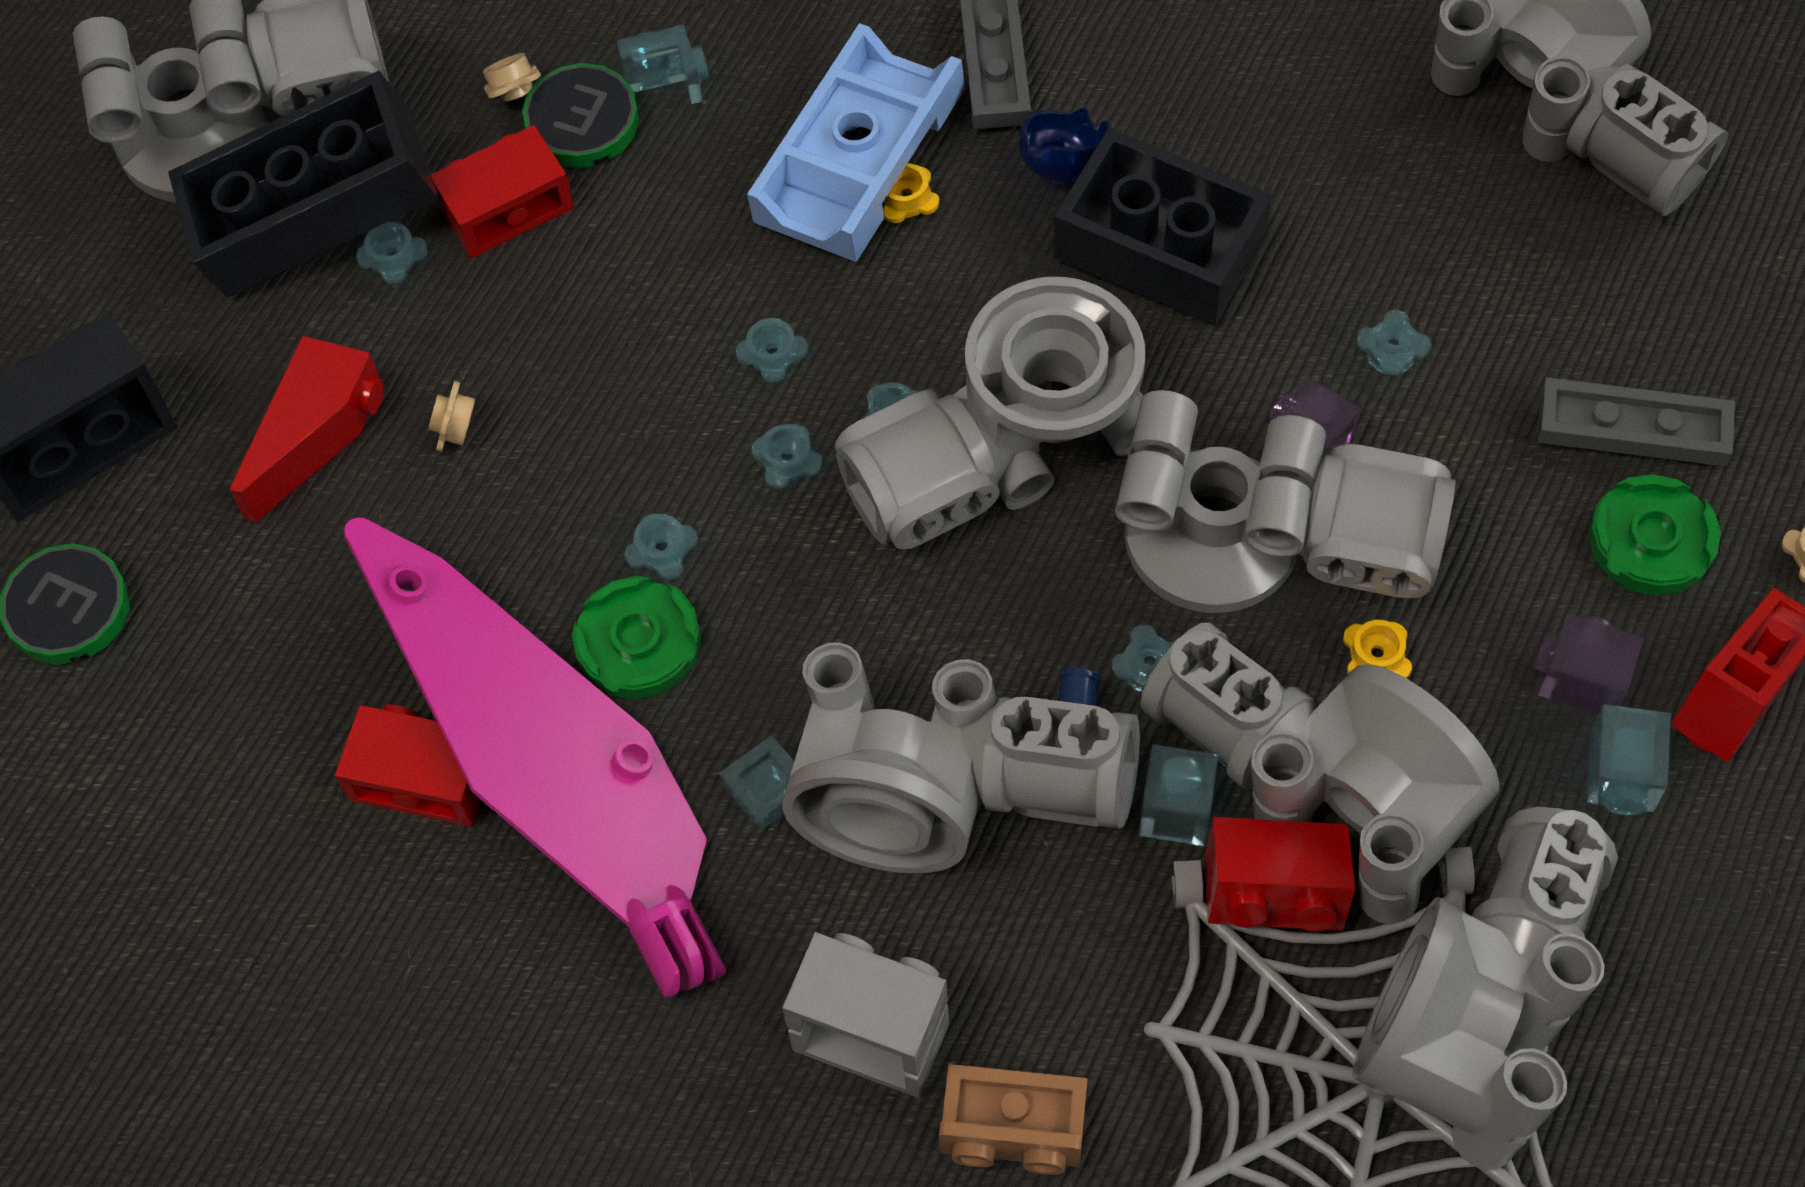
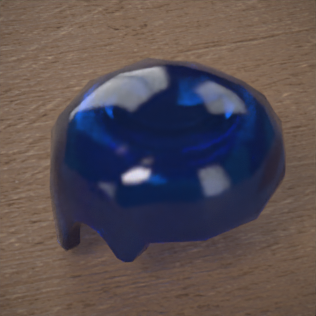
M1080 108L1071 114L1058 110L1035 111L1021 125L1019 132L1020 154L1025 164L1048 182L1059 185L1074 184L1108 128L1111 129V123L1106 120L1097 127L1091 121L1086 108Z

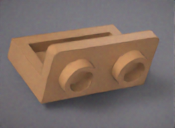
M948 1064L943 1118L939 1128L940 1153L951 1154L952 1161L969 1167H990L994 1165L995 1159L1023 1162L1022 1167L1025 1170L1045 1175L1062 1174L1065 1172V1166L1080 1168L1087 1078Z

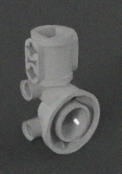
M192 0L189 5L197 51L188 48L165 49L151 55L141 65H136L130 52L125 26L114 18L103 16L89 18L78 24L73 32L89 133L97 140L111 143L124 172L138 188L153 197L170 202H176L168 171L276 120L275 112L283 117L377 71H380L389 82L380 42L367 0H263L257 5L254 13L247 14V20H245L241 0Z
M1444 0L1440 5L1431 69L1434 85L1448 95L1461 96L1469 94L1478 88L1481 83L1484 68L1494 58H1497L1513 77L1532 88L1522 142L1525 150L1532 157L1540 161L1553 162L1561 160L1570 152H1573L1580 158L1589 157L1590 163L1599 172L1661 216H1668L1700 184L1722 152L1728 139V132L1714 122L1707 123L1705 116L1697 108L1650 75L1632 66L1646 51L1651 40L1650 22L1641 0Z
M1042 277L1027 280L1013 285L993 297L977 314L968 332L965 346L966 386L959 389L954 395H946L942 398L933 390L915 393L857 421L845 429L836 440V458L844 484L858 513L872 535L881 544L893 542L898 549H911L982 514L995 503L999 496L1007 508L1012 510L1021 509L1033 504L1050 490L1055 480L1053 474L1039 455V443L1041 442L1061 443L1100 431L1116 455H1128L1143 398L1140 386L1145 367L1143 335L1138 322L1130 310L1117 297L1105 289L1086 281L1068 277ZM1052 381L1062 382L1069 385L1070 388L1058 391L1043 390L1037 386Z
M1152 391L1143 396L1115 507V514L1120 521L1125 523V545L1133 568L1142 581L1163 599L1182 608L1204 613H1226L1242 610L1263 601L1278 590L1292 572L1298 554L1304 558V562L1307 563V571L1313 577L1334 585L1399 598H1419L1427 595L1431 588L1434 587L1448 531L1456 481L1451 479L1450 471L1445 465L1426 457L1356 444L1339 445L1333 448L1329 455H1325V458H1322L1326 439L1325 430L1320 424L1311 419L1294 415L1278 416L1271 420L1268 425L1260 462L1237 450L1226 447H1209L1191 451L1192 437L1198 415L1197 405L1188 397L1172 391ZM1202 497H1221L1238 504V506L1227 511H1212L1201 506L1196 499Z
M1200 623L1179 637L1168 649L1149 676L1142 692L1140 707L1146 715L1158 724L1172 723L1187 738L1227 767L1226 773L1232 781L1244 790H1253L1254 819L1313 823L1314 812L1325 801L1347 824L1361 833L1358 899L1362 910L1379 923L1395 924L1405 921L1413 915L1419 905L1420 883L1423 877L1496 798L1499 792V779L1496 769L1482 745L1469 729L1447 707L1427 691L1405 677L1379 666L1359 665L1355 667L1315 709L1316 704L1313 698L1298 687L1285 689L1271 673L1231 645L1225 633L1211 623ZM1192 657L1198 660V663L1189 672L1188 659Z
M840 642L826 643L809 653L803 663L802 674L812 704L784 794L782 809L787 821L802 837L834 856L865 867L897 873H930L950 868L960 862L967 851L979 800L983 802L986 810L1009 812L1013 808L1019 814L1028 817L1088 826L1120 829L1128 818L1139 761L1140 729L1136 714L1121 712L1111 714L1108 710L1093 705L1033 697H1002L997 702L993 680L988 669L979 662L965 659L950 662L936 673L932 682V693L936 705L931 722L902 711L875 709L862 661L858 652L849 645Z
M1533 807L1519 810L1506 820L1497 848L1502 861L1489 900L1475 908L1472 916L1461 912L1458 906L1440 897L1435 898L1429 904L1409 935L1385 982L1366 1026L1355 1058L1352 1072L1354 1080L1373 1089L1377 1088L1453 1125L1452 1138L1456 1150L1465 1161L1474 1167L1484 1170L1499 1169L1507 1164L1532 1136L1533 1132L1543 1124L1562 1102L1567 1092V1080L1564 1070L1554 1058L1541 1050L1546 1048L1568 1022L1571 1015L1579 1009L1604 977L1605 965L1601 954L1592 943L1586 940L1584 931L1596 895L1610 884L1618 855L1614 842L1597 821L1587 814L1576 810ZM1564 837L1575 842L1574 852L1577 854L1571 853L1566 849L1567 839ZM1507 1047L1514 1051L1509 1057L1504 1055Z

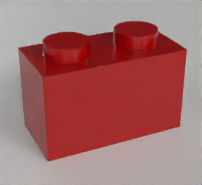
M535 125L516 134L506 135L495 144L464 159L454 160L443 169L431 174L438 195L437 202L439 208L470 259L574 209L567 175Z
M386 704L382 709L359 705L335 773V777L347 799L351 802L473 827L481 799L471 791L437 721L421 718L414 711L399 705Z
M1213 817L1204 855L1208 923L1231 924L1242 928L1256 926L1299 928L1310 932L1344 930L1355 892L1348 825Z

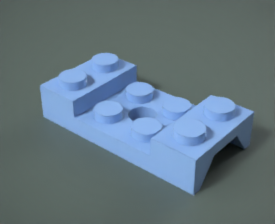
M859 23L747 193L753 223L857 262L884 219L883 201L929 128L936 131L940 130L964 92L962 60L951 56L936 68L931 69L892 55L869 26ZM858 127L871 130V133L861 140H848L842 137L846 131H852Z

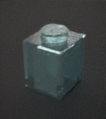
M1603 704L1590 733L1586 803L1605 805L1607 810L1621 815H1637L1645 811L1654 812L1668 787L1671 713Z
M1152 744L1139 836L1205 846L1219 754Z

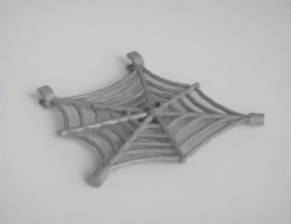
M1471 847L1450 848L1443 855L1444 862L1438 863L1441 889L1445 896L1442 899L1458 906L1460 911L1465 913L1466 895L1473 894L1475 885ZM1201 860L1174 861V876H1171L1175 909L1185 908L1189 924V962L1183 984L1167 1013L1159 1023L1148 1022L1144 1026L1145 1034L1161 1040L1181 1071L1192 1110L1188 1153L1172 1187H1205L1227 1174L1235 1175L1265 1187H1290L1274 1177L1244 1166L1262 1155L1295 1173L1314 1187H1332L1312 1170L1275 1149L1295 1137L1327 1156L1351 1181L1350 1187H1382L1421 1174L1451 1168L1474 1167L1461 1156L1412 1164L1368 1179L1373 1154L1405 1142L1443 1140L1456 1150L1452 1138L1453 1128L1443 1120L1400 1099L1354 1080L1352 1077L1353 1067L1323 1061L1333 1046L1354 1066L1358 1049L1348 1039L1362 1038L1366 1026L1335 1028L1315 1007L1337 1012L1370 1009L1375 1007L1379 996L1335 1001L1299 993L1278 973L1305 978H1355L1392 968L1400 953L1354 967H1303L1262 958L1233 930L1236 929L1247 934L1290 943L1342 944L1375 939L1414 926L1427 907L1399 923H1385L1369 929L1336 934L1288 932L1264 926L1242 928L1231 924L1208 923L1207 904L1203 901ZM1200 918L1227 946L1225 969L1219 993L1200 1031L1195 1032L1171 1025L1181 1013L1192 992L1200 965ZM1238 954L1260 976L1254 1010L1239 1040L1235 1041L1213 1036L1211 1033L1230 996L1236 973ZM1270 986L1291 1005L1287 1023L1275 1050L1250 1044L1264 1016ZM1300 1015L1324 1037L1318 1049L1309 1057L1287 1052L1298 1027ZM1176 1043L1201 1049L1219 1074L1228 1102V1132L1219 1161L1192 1176L1190 1175L1200 1151L1203 1106L1194 1072ZM1548 1045L1545 1049L1541 1051L1546 1053L1548 1051ZM1507 1047L1504 1055L1509 1057L1514 1051ZM1216 1052L1243 1059L1250 1071L1258 1097V1128L1255 1142L1234 1153L1233 1150L1239 1132L1240 1102L1231 1073ZM1257 1061L1282 1067L1293 1093V1121L1269 1133V1094L1262 1070ZM1295 1070L1308 1073L1316 1088L1317 1108L1306 1114L1304 1090ZM1323 1077L1354 1083L1357 1086L1328 1101V1088ZM1361 1101L1367 1105L1363 1128L1354 1119L1342 1113ZM1394 1103L1428 1128L1427 1130L1400 1131L1376 1140L1382 1111ZM1328 1119L1346 1127L1359 1141L1354 1167L1331 1145L1311 1134L1308 1130ZM1536 1130L1527 1140L1541 1187H1553ZM1512 1159L1503 1168L1500 1167L1493 1170L1478 1168L1501 1187H1526L1521 1182Z

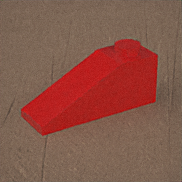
M302 336L229 489L245 520L253 522L260 520L357 438L369 414L374 415L378 411L383 399L384 383L379 377L370 353Z
M1773 588L1704 670L1670 726L1687 736L1689 741L1697 748L1713 753L1728 763L1805 659V606Z

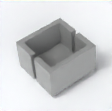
M815 932L782 1007L786 1026L789 1028L788 1034L792 1051L920 1098L949 1026L948 1005L946 1004L948 1001L947 981L938 977L939 972L934 967L921 960L901 957L899 962L874 954V949L870 944L855 936L837 933L833 939Z

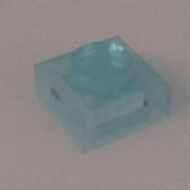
M771 735L719 773L723 786L760 830L784 814L782 801L794 761Z

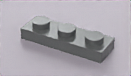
M959 0L973 129L1031 125V106L1018 0Z
M1546 377L1541 389L1537 443L1727 467L1733 455L1735 400Z

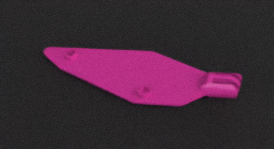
M365 518L349 520L345 525L344 537L471 791L628 926L664 999L676 995L679 989L687 991L700 986L703 980L711 982L726 974L725 966L691 903L707 838L650 732L444 559ZM400 588L410 589L411 592H409V591H404V590H402V589H400Z

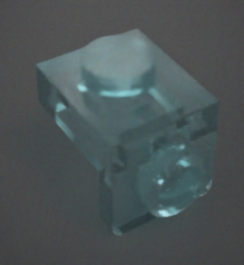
M684 24L654 32H642L633 37L616 40L624 79L634 92L684 81L691 105L702 102L699 81L709 79L706 61L701 45L690 47Z

